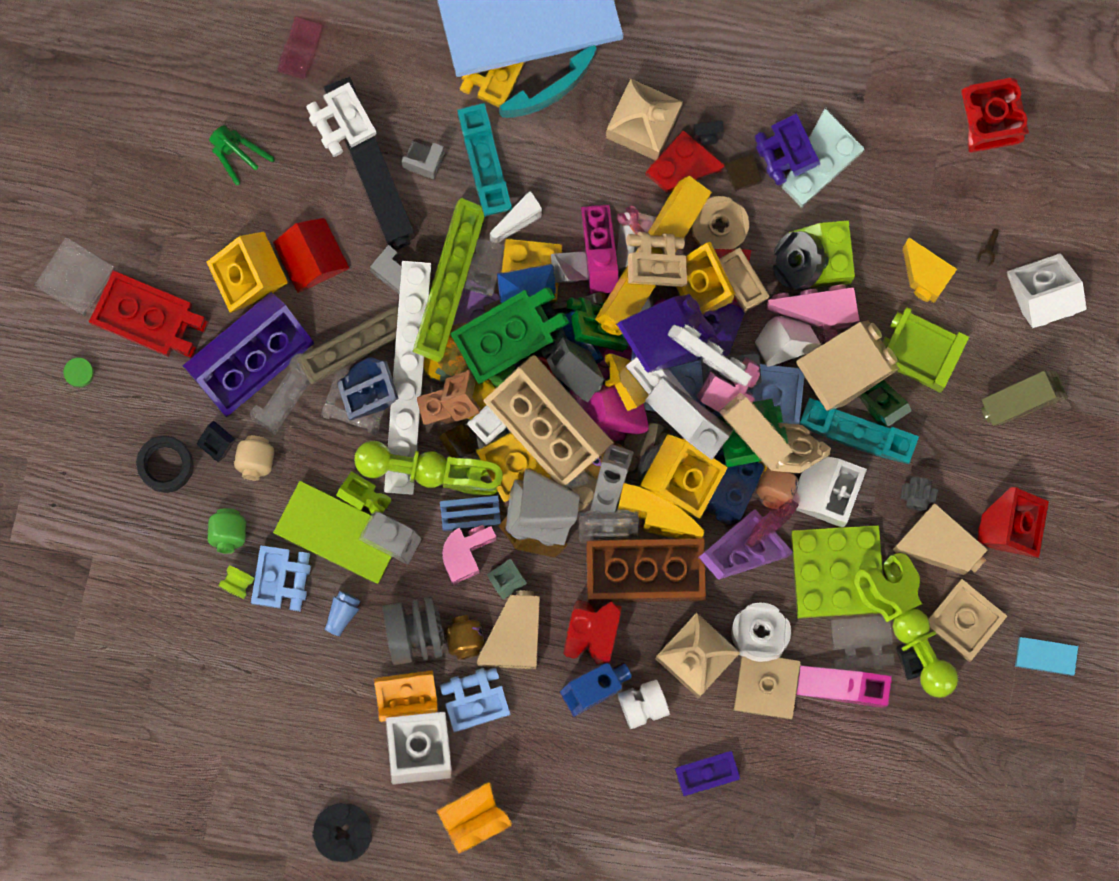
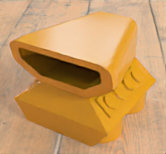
M490 782L437 810L459 854L512 826L507 814L495 806Z

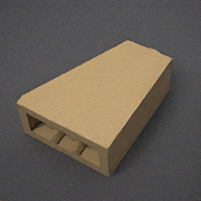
M741 392L719 411L723 418L770 470L774 467L777 469L781 468L791 459L788 455L793 451L791 447Z
M934 503L896 545L893 551L906 554L909 558L965 575L970 569L975 573L986 561L982 556L987 549Z
M518 590L516 595L509 596L478 657V667L536 669L540 596H534V591Z

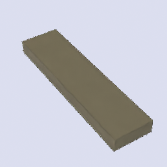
M398 306L298 357L297 362L311 385L396 341Z

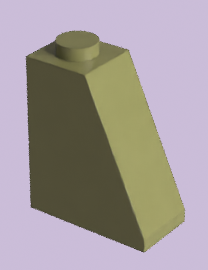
M1042 371L981 399L984 404L981 410L988 423L991 422L993 426H1001L1068 398L1057 371Z

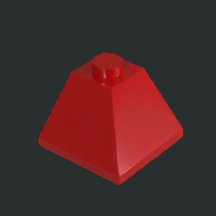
M1010 487L982 514L977 541L995 550L1039 558L1049 501L1016 487Z

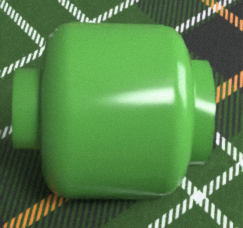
M222 508L210 516L207 541L211 546L217 548V552L230 554L234 552V549L244 545L246 520L240 515L239 511Z

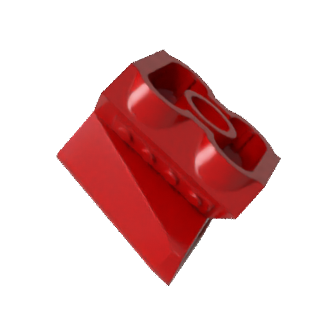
M1006 78L979 83L961 90L969 123L967 143L969 152L1015 145L1024 141V135L1029 134L1028 121L1023 109L1021 88L1018 85L1017 79Z
M576 601L569 623L563 651L564 655L575 659L589 647V653L596 664L609 663L622 606L614 605L610 602L596 613L589 602Z

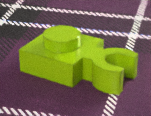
M352 471L336 494L337 497L359 510L364 506L368 507L371 514L376 511L383 514L385 508L387 509L392 500L385 494L375 493L376 486Z

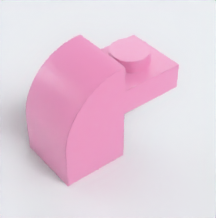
M745 357L742 362L746 366L744 371L752 376L746 386L733 381L730 382L711 371L697 394V398L700 402L718 412L740 392L752 403L755 398L747 389L748 387L753 388L760 376L758 370L760 367L756 362Z
M484 525L478 526L468 531L469 536L464 538L461 529L458 528L446 539L442 554L443 562L453 585L479 574L478 566L471 552L496 541V535L492 526L486 529Z

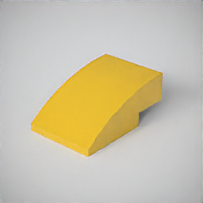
M627 483L623 484L617 514L645 520L644 532L675 539H700L703 537L704 530L696 521L669 500L643 488Z

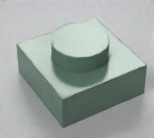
M511 558L487 574V577L502 599H505L527 584Z

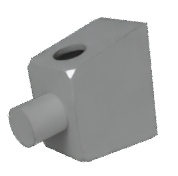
M378 511L372 513L359 540L407 565L410 563L422 540L411 528Z

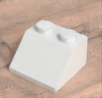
M1061 253L1007 271L1021 312L1032 328L1044 326L1052 321L1070 317L1087 310L1083 282Z
M445 712L386 718L392 784L451 778Z

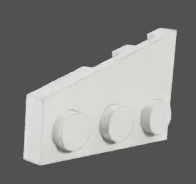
M673 325L667 334L689 352L698 357L702 356L704 358L703 362L719 371V374L725 379L746 386L752 378L751 375L744 371L746 366L733 357L730 360L726 359L721 355L724 351L711 341L705 344L698 338L701 334L690 326L685 325L684 328Z

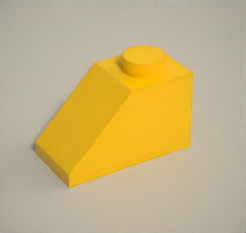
M909 237L902 250L910 287L915 290L914 294L925 302L930 300L935 303L957 269Z

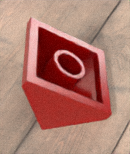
M325 218L296 223L273 241L297 293L350 269Z

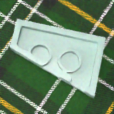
M826 108L809 137L821 165L796 177L791 170L786 178L787 181L782 186L801 208L864 151V148Z

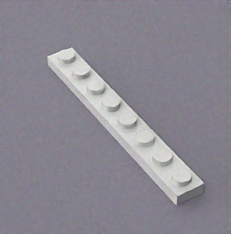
M402 261L393 382L399 399L391 404L388 449L391 454L414 458L418 445L420 419L417 397L421 396L424 356L414 353L412 350L429 297L432 264ZM387 471L385 474L384 493L414 495V483L410 482L411 475Z

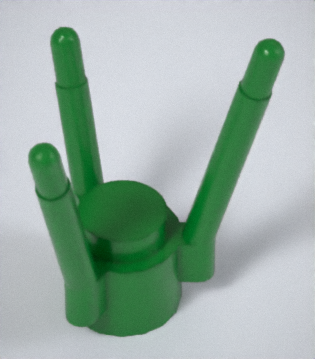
M226 125L217 128L209 138V141L215 146L212 152L220 159L235 185H239L240 181L224 153L230 155L235 152L254 170L259 168L238 147L239 142L268 161H275L273 156L242 137L235 129L231 131Z

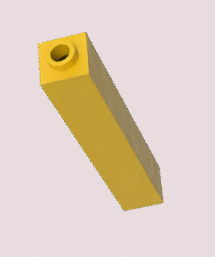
M691 176L682 179L677 183L648 231L649 234L652 236H662L665 233L673 234L674 237L685 238L712 192ZM651 247V254H663L661 248ZM627 265L595 320L602 324V329L607 333L617 336L621 335L622 332L617 323L639 313L656 285L628 284Z

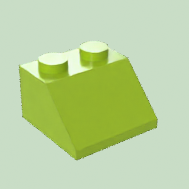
M849 221L818 223L791 231H802L815 235L821 241L824 253L828 255L827 267L823 269L816 283L809 288L852 283L855 274ZM801 255L796 256L798 259L796 266L800 265L802 262Z

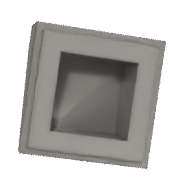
M586 252L551 254L555 283L589 280Z

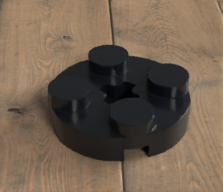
M802 231L790 232L779 240L774 249L773 255L777 257L776 265H773V271L782 285L805 290L820 278L823 269L828 265V255L824 253L823 245L815 235ZM801 255L802 262L800 265L796 266V263L798 262L796 256Z
M336 803L328 806L318 815L314 823L312 836L316 848L324 857L334 862H349L360 858L369 848L372 840V827L368 816L362 809L353 804ZM338 825L340 827L345 825L350 827L348 834L351 836L348 840L342 838L338 841L335 838L337 836L335 828Z

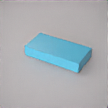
M1019 637L1015 667L1074 676L1078 646Z

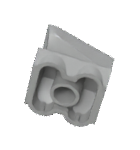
M525 468L524 480L515 479L510 490L506 523L507 532L519 540L533 538L546 546L555 544L565 545L569 528L577 519L579 494L533 470Z

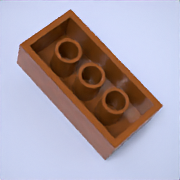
M705 539L587 541V599L589 603L706 601V568L699 558L705 552Z

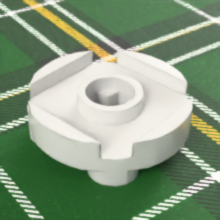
M753 603L739 612L734 619L731 630L732 640L736 649L740 652L739 655L758 662L778 659L787 648L791 637V626L787 617L785 619L777 607L768 603ZM759 626H763L764 631L769 632V636L759 638L753 631H756Z

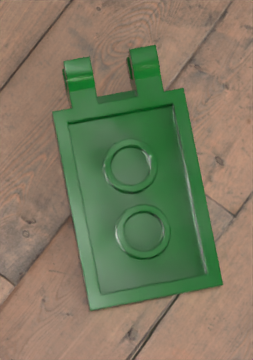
M550 287L542 289L533 296H530L528 291L524 290L450 333L478 384H482L553 343L555 339L551 333L570 323L565 313H559L549 320L541 305L556 298Z

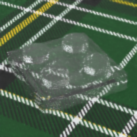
M66 237L34 285L85 317L108 282L112 271L116 269L111 264Z

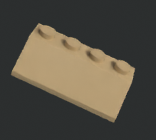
M535 355L522 364L483 400L548 474L563 487L596 460L613 443Z

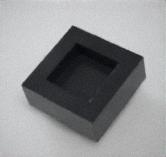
M723 121L694 124L693 138L695 141L701 142L702 145L716 144L718 140L723 138Z
M213 421L207 425L197 445L214 460L220 462L225 458L236 439L218 423Z

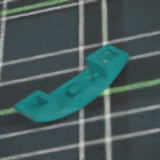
M591 45L572 57L569 62V68L572 72L533 98L529 99L523 90L500 105V116L502 118H512L528 115L552 105L567 95L587 73L595 57L596 46Z
M485 103L458 109L459 122L484 216L512 210Z
M809 398L799 424L816 434L849 447L906 464H910L919 439L917 435L894 427L890 429L836 409L826 411L820 401Z

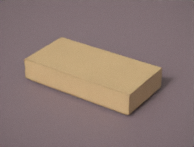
M741 248L719 259L735 292L734 297L743 312L769 299V294Z

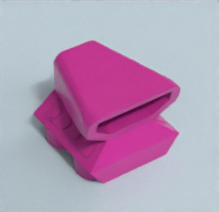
M602 385L601 389L595 392L588 402L581 399L572 390L569 392L610 439L622 441L625 440L626 433L642 434L649 429L644 403L627 411L615 385L610 387Z

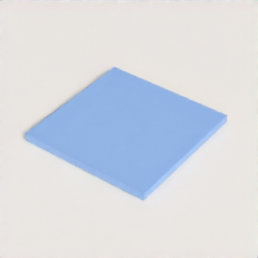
M437 0L456 77L623 39L614 0Z

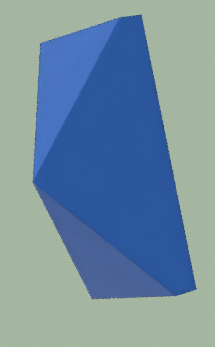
M553 264L497 273L499 296L502 303L524 290H527L530 296L546 287H550L552 292L556 293Z

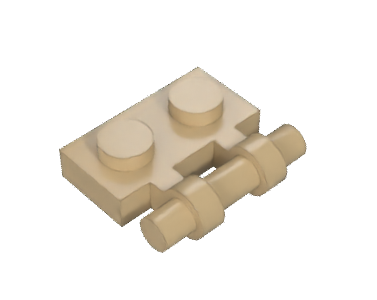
M649 232L627 235V245L637 246L638 253L632 252L628 254V284L680 287L687 285L686 256L675 255V249L684 248V238L674 237L673 234L665 233L662 236H652ZM651 247L661 248L663 254H651Z

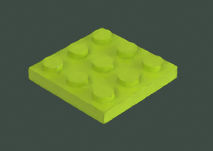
M879 525L791 531L797 619L881 614L864 604L854 582L857 572L867 567L877 568L883 575Z

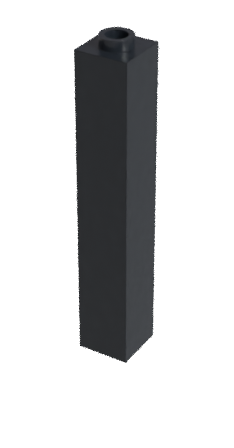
M347 77L345 79L339 80L337 82H334L323 87L326 95L327 93L347 83H350L354 93L356 94L359 100V97L357 95V92L350 77ZM375 136L352 148L345 138L344 142L387 246L400 249L411 243L410 240L415 238L414 231Z

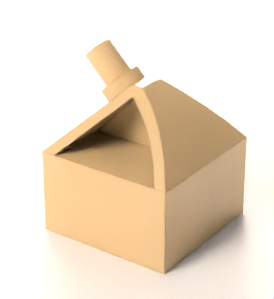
M630 79L607 127L606 138L657 160L678 119L683 102Z
M696 613L655 659L699 699L740 652Z

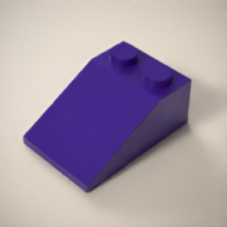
M690 294L673 297L617 323V326L646 373L695 362L702 358V356L698 357L689 352L667 335L673 325L684 328L685 325L690 326L701 334L698 339L705 344L708 341L716 345L720 342L715 335L714 328L707 322L700 311L699 304Z

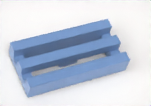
M498 496L440 501L443 531H452L458 528L461 530L472 529L484 525V527L499 526L501 523ZM493 503V508L447 512V508ZM494 514V519L448 524V519Z

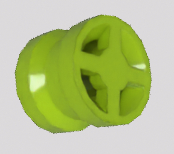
M229 565L226 570L227 576L225 580H221L218 586L241 599H245L247 595L246 589L248 585L253 584L255 578Z

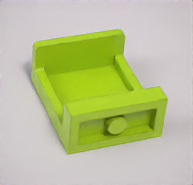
M906 307L903 314L900 312L896 313L890 325L895 330L890 339L884 338L883 344L895 353L898 359L896 364L899 367L897 372L941 393L964 350L969 336L960 332L955 335L912 314V309Z

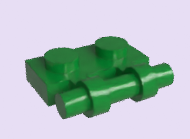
M583 297L568 299L567 308L575 310V313L571 316L576 341L620 352L629 347V343L623 334L619 336L609 334L602 329V324L595 320L604 303L594 304L589 299Z

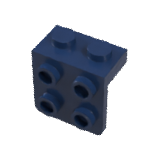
M721 447L713 458L726 466ZM759 462L728 467L704 512L707 511L716 515V519L724 524H738L763 473L764 466Z

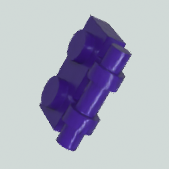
M797 113L771 126L775 136L767 139L764 132L758 133L755 136L758 144L756 149L759 155L764 157L767 164V173L769 177L774 179L776 185H782L787 181L784 171L791 168L796 177L821 165ZM781 147L785 156L777 160L774 151Z

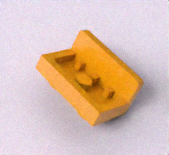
M433 670L374 678L379 721H386V718L438 713Z

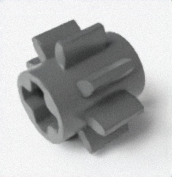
M912 477L910 478V484L905 483L902 485L900 499L907 500L906 507L909 509L927 511L928 505L936 503L938 489L931 488L932 481L929 479Z

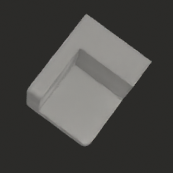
M412 142L407 156H403L401 161L402 168L434 180L444 156V146L433 143L431 147Z

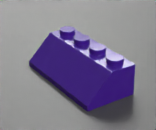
M271 291L187 361L183 367L223 415L227 417L315 343L288 307Z

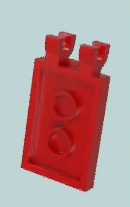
M114 270L89 320V323L93 326L169 357L171 351L175 350L188 358L194 356L197 348L193 346V343L182 339L187 327L190 326L204 333L209 322L205 320V317L190 312L193 306L190 302Z

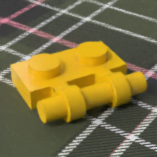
M526 62L491 69L486 77L480 75V72L462 76L463 83L460 90L470 94L473 86L477 85L481 87L477 98L500 108V105L508 101Z

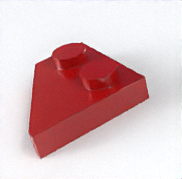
M683 130L646 171L645 175L668 193L674 190L679 181L688 176L699 181L702 177L715 172H721L725 165Z

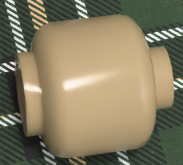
M247 436L246 440L240 441L237 445L234 460L235 469L242 473L244 479L257 481L261 476L268 475L273 464V446L264 437Z

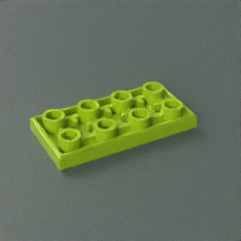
M299 481L273 532L275 535L379 585L392 559L390 555L359 540L371 515Z

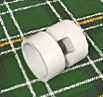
M657 679L642 684L639 691L631 688L618 693V698L630 729L646 724L648 718L655 721L670 715Z

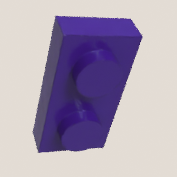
M732 751L674 768L683 797L740 780Z

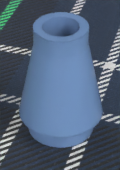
M339 591L337 597L333 596L328 621L324 629L340 637L343 630L359 611L358 605L360 600L348 593Z

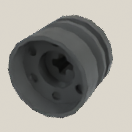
M432 597L425 598L427 611L423 612L419 610L418 600H413L412 614H406L402 602L382 606L393 666L411 663L413 661V649L419 648L423 660H427L426 646L431 645L434 648L435 658L443 657L444 636L439 611Z

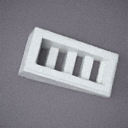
M531 191L492 230L490 241L493 245L498 244L541 218L542 208Z

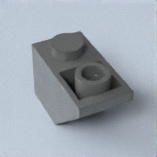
M562 337L548 357L547 362L552 373L581 399L588 402L593 394L601 389L604 378L591 351Z

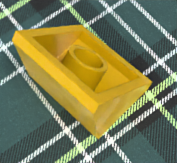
M711 242L705 243L686 256L687 285L683 287L676 286L680 296L690 294L699 304L703 315L707 311H714L732 303L735 292Z

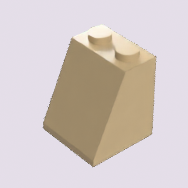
M869 320L859 322L796 361L826 411L845 406L899 370L896 364L898 359L895 353L889 347H885L880 339L882 338L880 330L874 323L870 324Z

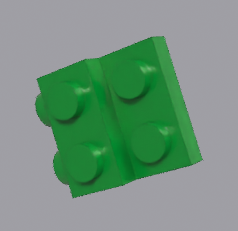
M772 398L752 402L788 444L786 428H779L778 424L783 422L780 405L774 406ZM718 416L720 420H722L724 423L731 427V425L723 418V416ZM735 430L732 431L722 445L727 467L761 461Z

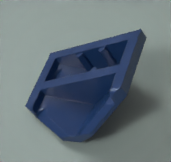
M369 357L356 363L348 374L337 383L349 420L383 411L399 399L387 362Z

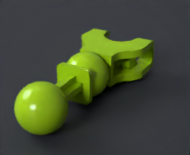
M379 441L363 443L357 449L354 457L357 470L368 478H378L387 473V471L409 474L411 475L410 482L414 483V480H416L420 485L427 488H435L443 484L444 488L488 497L497 494V488L503 479L501 468L492 462L452 457L446 459L442 454L435 451H427L420 455L419 451H415L414 458L391 454L388 447ZM487 470H492L495 473L496 478L491 483L482 482L480 479L482 476H489Z
M903 553L891 555L885 561L883 567L887 580L877 568L867 567L859 570L854 578V582L864 604L872 610L881 613L886 622L894 619V635L901 642L907 644L902 647V650L905 651L913 647L924 667L920 675V682L924 691L930 696L937 698L950 695L957 687L958 674L949 662L938 660L927 640L937 633L936 631L929 633L930 624L928 617L922 611L916 609V607L922 604L918 596L920 577L910 558Z

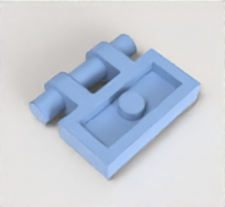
M260 545L251 604L281 609L282 598L285 597L291 599L289 610L301 612L302 601L306 600L307 591H304L306 577L310 575L311 565H309L310 553L299 552L297 563L289 562L290 550ZM287 571L295 573L293 589L284 587Z
M496 667L485 671L484 668L475 670V674L462 678L455 676L450 678L451 681L440 684L443 696L454 692L456 697L455 701L445 703L454 732L510 715L502 686L491 690L489 687V681L499 679ZM480 685L481 693L468 697L464 696L463 689Z

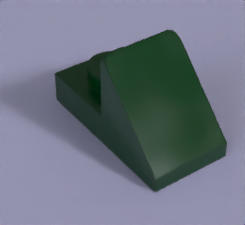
M884 380L859 396L875 422L884 427L899 421L912 411L909 403Z

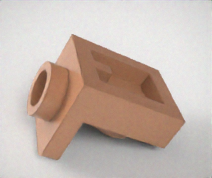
M471 370L446 378L441 403L455 421L466 419L480 412L479 405L472 398L476 379Z
M443 390L417 397L423 424L429 425L442 421L447 425L457 422L441 403Z

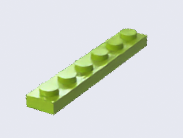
M460 198L457 201L412 352L436 362H440L443 359L484 220L482 207L466 199Z

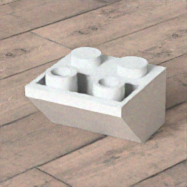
M827 456L801 472L798 487L789 508L843 528L848 522L867 469Z

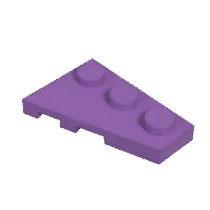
M754 509L699 558L719 580L787 558L793 551Z

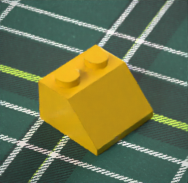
M265 232L239 236L207 261L230 313L262 300L271 291L275 293L288 283Z
M667 435L640 486L669 500L686 513L700 519L728 467L714 458L710 459L687 440Z

